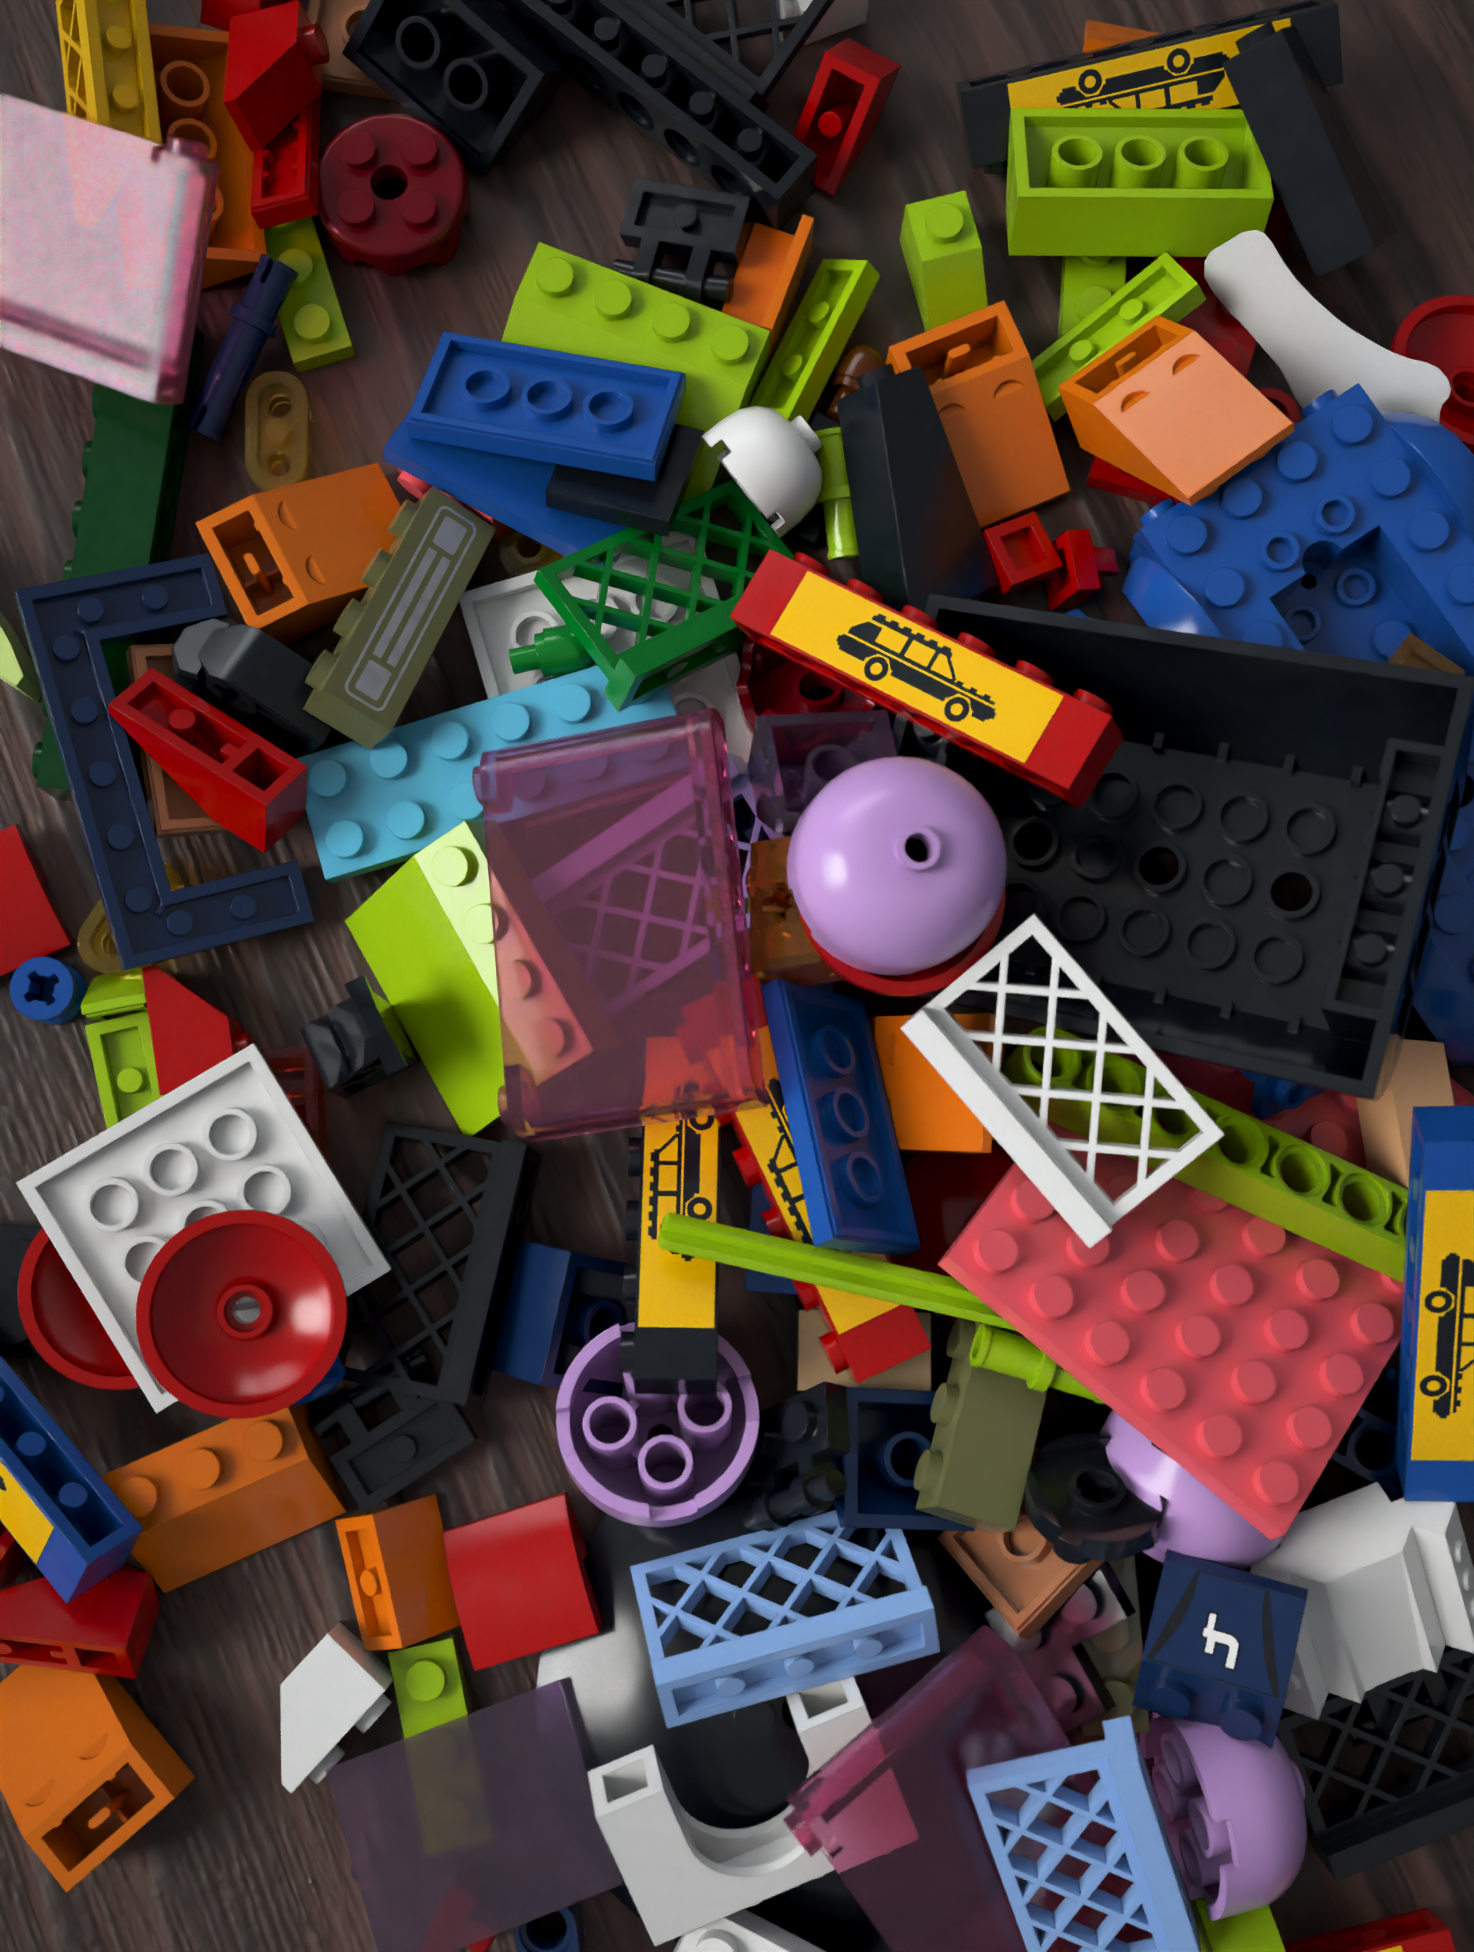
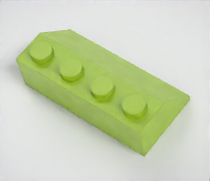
M1011 108L1006 189V224L1009 256L1160 257L1163 253L1167 252L1171 257H1208L1212 250L1242 232L1258 230L1264 233L1274 200L1271 176L1242 109Z

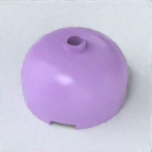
M903 756L869 760L844 771L831 780L807 806L798 820L792 834L787 857L789 890L792 889L798 909L812 931L810 935L822 948L843 963L856 969L881 975L913 974L917 971L939 965L966 949L981 935L996 913L1004 891L1007 874V855L1003 834L996 816L984 797L973 785L951 769L929 760ZM907 839H909L908 846H907V854H906V852H905V842H906Z
M635 1322L621 1327L618 1323L597 1335L578 1353L562 1380L556 1402V1428L563 1460L580 1491L599 1509L614 1518L645 1527H669L691 1522L705 1516L723 1504L741 1484L753 1461L759 1435V1406L755 1387L751 1380V1373L737 1351L718 1334L717 1395L635 1394L633 1373H621L620 1368L622 1331H634ZM589 1379L623 1383L621 1397L585 1392L583 1388ZM658 1430H665L671 1434L659 1435L649 1440L651 1434Z
M1113 1409L1111 1410L1099 1434L1110 1437V1442L1106 1446V1452L1113 1470L1122 1478L1125 1486L1131 1492L1158 1511L1162 1512L1160 1495L1167 1498L1158 1542L1153 1548L1144 1550L1145 1554L1164 1563L1167 1549L1242 1570L1259 1563L1278 1546L1284 1536L1274 1540L1268 1539ZM1104 1496L1101 1499L1103 1502H1107L1110 1497Z
M1148 1711L1150 1732L1140 1733V1748L1145 1759L1154 1757L1155 1766L1152 1769L1154 1791L1189 1900L1203 1897L1208 1903L1206 1905L1208 1919L1212 1921L1256 1910L1274 1902L1287 1891L1297 1877L1305 1856L1307 1843L1303 1779L1298 1767L1289 1758L1281 1741L1276 1735L1273 1748H1269L1256 1739L1252 1741L1234 1739L1228 1736L1220 1726L1169 1719L1158 1713Z

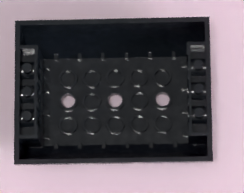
M929 594L924 613L939 624L937 631L954 639H957L961 632L970 634L985 642L996 652L993 658L1013 668L1018 660L1028 662L1047 673L1054 680L1051 685L1052 687L1072 697L1077 689L1094 694L1113 708L1111 716L1124 737L1084 806L1080 809L896 715L885 757H915L929 760L951 769L973 785L984 797L1001 828L1007 855L1005 908L999 932L989 951L1035 913L1152 1050L1367 1100H1380L1391 1080L1400 1056L1464 794L1474 727V676ZM1038 829L1051 833L1052 845L1047 854L1036 860H1028L1021 857L1019 846L1027 833ZM1162 853L1175 856L1179 860V870L1173 880L1163 885H1153L1144 879V867L1150 858ZM1289 879L1304 880L1313 890L1309 903L1297 911H1285L1274 904L1275 890L1282 882ZM1033 935L1009 954L1007 983L1050 986L1052 957ZM1000 962L978 981L999 982ZM828 965L826 966V974L832 977L844 979L840 975H838L834 970H832ZM1060 967L1058 987L1079 989ZM942 988L931 993L918 995V997H923L932 1000L945 988ZM967 989L951 1004L996 1014L998 992ZM1006 992L1005 1016L1047 1026L1049 996ZM1057 997L1055 1027L1098 1037L1100 1012L1088 999ZM1107 1022L1106 1040L1125 1043Z

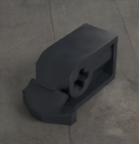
M227 616L217 619L212 618L186 627L171 649L174 682L188 691L194 692L295 759L311 754L323 744L332 727L303 710L314 689L305 683L313 667L312 663L262 630L246 624L236 625L237 622Z
M365 975L344 984L350 997L349 999L336 1004L326 1012L327 1015L308 1023L300 1030L327 1091L346 1099L421 1063L393 1005L373 992Z

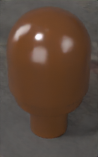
M858 344L848 348L842 354L829 380L830 386L828 390L833 400L826 412L827 417L839 422L836 400L860 389L856 377L886 365L882 354L876 348L866 344Z

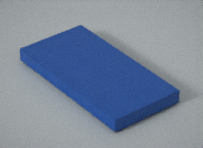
M443 331L406 419L408 437L655 482L686 392V373Z
M408 414L384 445V461L564 556L575 553L629 528L546 507L545 491L557 464L409 438L406 427ZM622 553L613 557L612 568Z
M776 978L761 986L762 999L814 1247L904 1257L920 1250L921 1244L865 1001Z

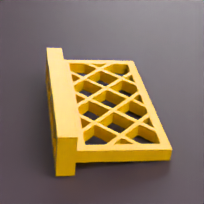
M56 0L80 226L97 229L100 227L134 170L157 173L164 162L146 0Z

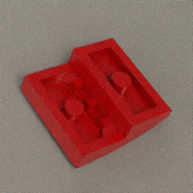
M18 823L0 830V976L18 969L24 962L32 958L44 957L64 948L74 940L44 884L48 878Z
M567 1491L446 1529L443 1532L454 1600L474 1671L599 1633L602 1629V1617L583 1563L588 1552Z

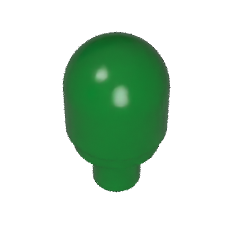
M567 624L544 628L543 632L534 634L535 644L509 649V658L514 674L541 669L544 678L550 676L557 678L590 668L595 663Z

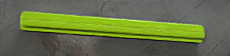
M675 1213L666 1214L662 1221L658 1244L663 1250L1017 1331L953 1277L827 1248L814 1247V1245Z

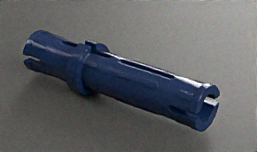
M263 253L259 257L260 261L240 305L233 303L228 315L233 320L188 419L183 424L219 443L223 440V434L267 338H275L279 326L275 324V321L294 280L297 279L299 274L276 259L272 261L270 256Z

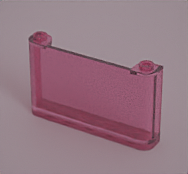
M0 92V347L153 404L184 403L221 164L216 160L207 158L209 145L168 135L166 145Z
M708 708L484 751L481 755L480 766L473 768L472 781L476 798L483 805L505 1078V1085L500 1086L498 1090V1109L504 1125L513 1126L514 1131L520 1138L532 1143L767 1107L725 725L718 711L715 708Z
M982 1625L790 1792L785 1799L793 1811L783 1819V1822L810 1857L819 1849L822 1851L892 1952H1028L968 1789L966 1770L1069 1748L1072 1745L1012 1647L988 1626ZM1082 1772L1067 1776L1061 1785L1087 1796L1095 1786V1783L1088 1772ZM1016 1787L989 1793L993 1801L1017 1811L1030 1795V1793ZM1047 1802L1036 1819L1062 1829L1074 1812ZM1092 1820L1079 1837L1105 1847L1117 1831ZM1022 1835L1011 1849V1852L1036 1862L1048 1846ZM1065 1854L1054 1870L1079 1880L1091 1864ZM1109 1872L1097 1888L1121 1898L1133 1882ZM1040 1886L1029 1902L1054 1912L1065 1896ZM1083 1905L1072 1920L1096 1930L1108 1914ZM1125 1923L1114 1938L1130 1943L1153 1938V1935L1148 1931ZM1058 1936L1046 1952H1078L1082 1946Z

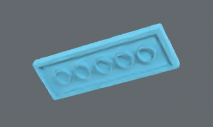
M598 665L393 728L392 732L371 750L356 741H351L296 758L308 766L306 812L325 880L335 883L407 861L464 821L498 822L502 831L693 773V766L669 687L618 712L603 693L609 680Z

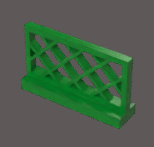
M734 479L681 503L671 530L696 537L693 555L661 546V535L627 528L537 570L533 581L608 678L609 682L603 693L618 712L743 649V643L747 635L729 616L743 595V588H747L755 574L746 571L748 553L765 558L769 549L790 559L794 558L793 554ZM726 504L740 521V532L709 523L710 511ZM706 540L737 549L736 566L733 567L705 559ZM623 552L647 559L648 564L645 578L611 569L613 557ZM658 563L691 572L688 591L656 582ZM701 575L732 584L731 598L721 601L698 594ZM571 576H576L599 583L596 603L572 596L561 581ZM608 586L642 595L640 614L637 615L606 606ZM652 599L685 608L684 621L677 625H672L649 618ZM602 623L636 632L635 645L616 655L600 634Z

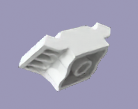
M1375 1482L1298 1513L1278 1546L1265 1559L1253 1565L1249 1573L1308 1589L1283 1708L1318 1720L1328 1693L1361 1704L1365 1692L1397 1677L1421 1669L1437 1673L1445 1645L1474 1653V1568L1455 1502L1405 1501L1404 1497L1391 1502L1380 1484Z

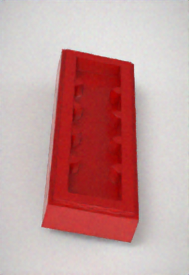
M321 93L263 149L253 152L251 215L260 229L318 215Z

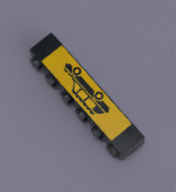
M1303 0L956 82L968 161L972 169L983 167L984 174H997L1007 171L1011 108L1242 109L1222 63L1240 53L1235 43L1237 40L1268 22H1272L1276 32L1295 25L1325 86L1342 84L1343 69L1338 3L1333 0Z
M646 993V1016L634 1015L633 1054H644V1075L631 1076L630 1113L631 1115H642L641 1137H629L628 1177H640L639 1200H627L626 1240L638 1241L637 1265H624L623 1306H635V1330L622 1331L620 1368L621 1373H633L635 1394L717 1395L719 1262L663 1250L658 1244L662 1221L668 1213L680 1214L720 1224L722 1127L719 1126L704 1094V1090L714 1085L703 1062L693 1066L690 1064L675 1029L685 1025L681 1017L683 1008L713 994Z

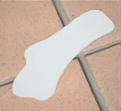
M1258 230L1242 232L1209 253L1204 261V278L1212 292L1278 365L1295 399L1303 409L1317 397L1331 389H1334L1339 396L1359 383L1379 412H1413L1434 419L1438 423L1440 422L1442 405L1449 398L1451 392L1449 380L1438 367L1429 363L1391 352L1342 323L1321 305L1295 278L1265 233Z

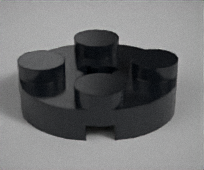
M1075 1433L1056 1438L1048 1442L1038 1452L1037 1462L1029 1468L1024 1492V1505L1027 1515L1037 1531L1045 1539L1052 1542L1055 1554L1060 1559L1071 1564H1085L1091 1559L1110 1561L1128 1558L1141 1551L1153 1548L1158 1542L1167 1498L1160 1495L1161 1512L1138 1498L1125 1486L1122 1478L1113 1470L1107 1457L1106 1446L1110 1442V1437L1096 1433ZM1084 1489H1092L1097 1496H1107L1110 1499L1107 1502H1094L1085 1498L1083 1492Z

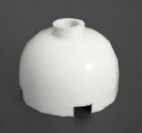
M762 406L739 409L722 419L702 436L710 447H713L719 441L724 445L726 450L717 458L760 513L762 512L767 519L774 513L780 517L771 525L780 538L800 523L814 508L822 490L823 477L822 469L814 453L823 444L800 415L789 422L773 408Z

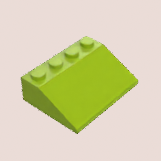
M539 242L515 295L502 342L686 373V392L675 424L703 430L705 434L722 419L739 409L748 408L769 363L770 331ZM704 441L701 454L682 503L717 487L724 470V466L717 456L726 450L721 441L717 442L713 447L708 446Z
M462 822L411 857L345 920L462 1134L465 1136H477L624 1045L498 822Z

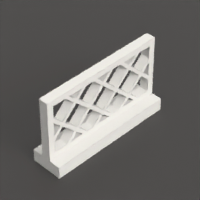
M1035 913L934 999L918 1010L901 1027V1030L1089 1249L1112 1231L1114 1223L1224 1136L1223 1130ZM1031 935L1035 937L1052 957L1050 986L1007 983L1009 954ZM1000 962L999 982L978 981ZM1060 967L1079 989L1058 987ZM967 989L998 992L995 1032L965 1030L947 1009V1006ZM1006 992L1049 996L1046 1036L1003 1033ZM1057 997L1088 999L1100 1012L1097 1041L1054 1037ZM1107 1022L1125 1043L1105 1041ZM976 1041L994 1042L993 1061ZM1002 1043L1045 1046L1042 1086L1012 1084L1000 1070ZM1053 1047L1096 1051L1093 1091L1050 1087ZM1104 1052L1128 1053L1138 1056L1147 1067L1144 1095L1101 1091ZM1155 1077L1173 1098L1153 1096ZM1022 1095L1041 1097L1040 1116ZM1049 1097L1092 1101L1089 1140L1058 1138L1047 1125ZM1100 1102L1143 1106L1140 1145L1097 1141ZM1152 1107L1183 1109L1201 1131L1179 1149L1149 1146ZM1070 1150L1088 1151L1087 1170ZM1096 1152L1139 1156L1137 1183L1114 1201L1094 1179ZM1148 1157L1165 1159L1146 1175Z

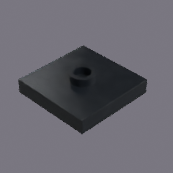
M679 424L674 425L655 482L557 464L545 491L546 507L668 537L701 454L704 443L702 438L704 431Z

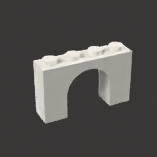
M854 1676L786 1695L797 1732L809 1759V1769L803 1788L794 1801L780 1814L764 1823L741 1829H722L706 1825L690 1816L679 1803L653 1744L588 1771L595 1818L654 1946H658L681 1935L689 1934L704 1925L744 1908L757 1905L765 1899L810 1880L818 1879L831 1871L873 1853L886 1850L892 1845L916 1836Z

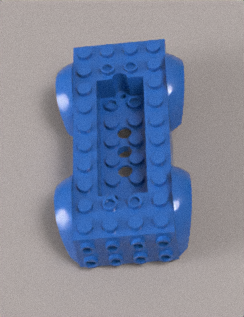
M1359 383L1339 396L1334 389H1331L1313 400L1302 410L1301 415L1304 419L1294 426L1295 431L1272 447L1263 458L1250 463L1221 484L1212 495L1199 500L1192 506L1182 501L1176 504L1172 497L1167 498L1150 509L1139 520L1143 527L1132 538L1134 544L1126 561L1129 571L1121 591L1148 627L1474 676V454L1457 435L1434 419L1413 412H1379ZM1473 727L1466 776L1472 783L1473 796L1470 802L1460 808L1412 1003L1437 1042L1444 1043L1446 1057L1454 1068L1474 1069Z

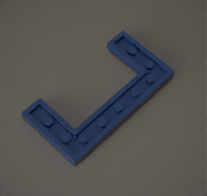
M206 553L15 590V600L122 972L313 923L315 919L298 860L171 891L126 731L108 711V704L116 696L101 645L184 629L212 618L217 619L228 615L211 554Z

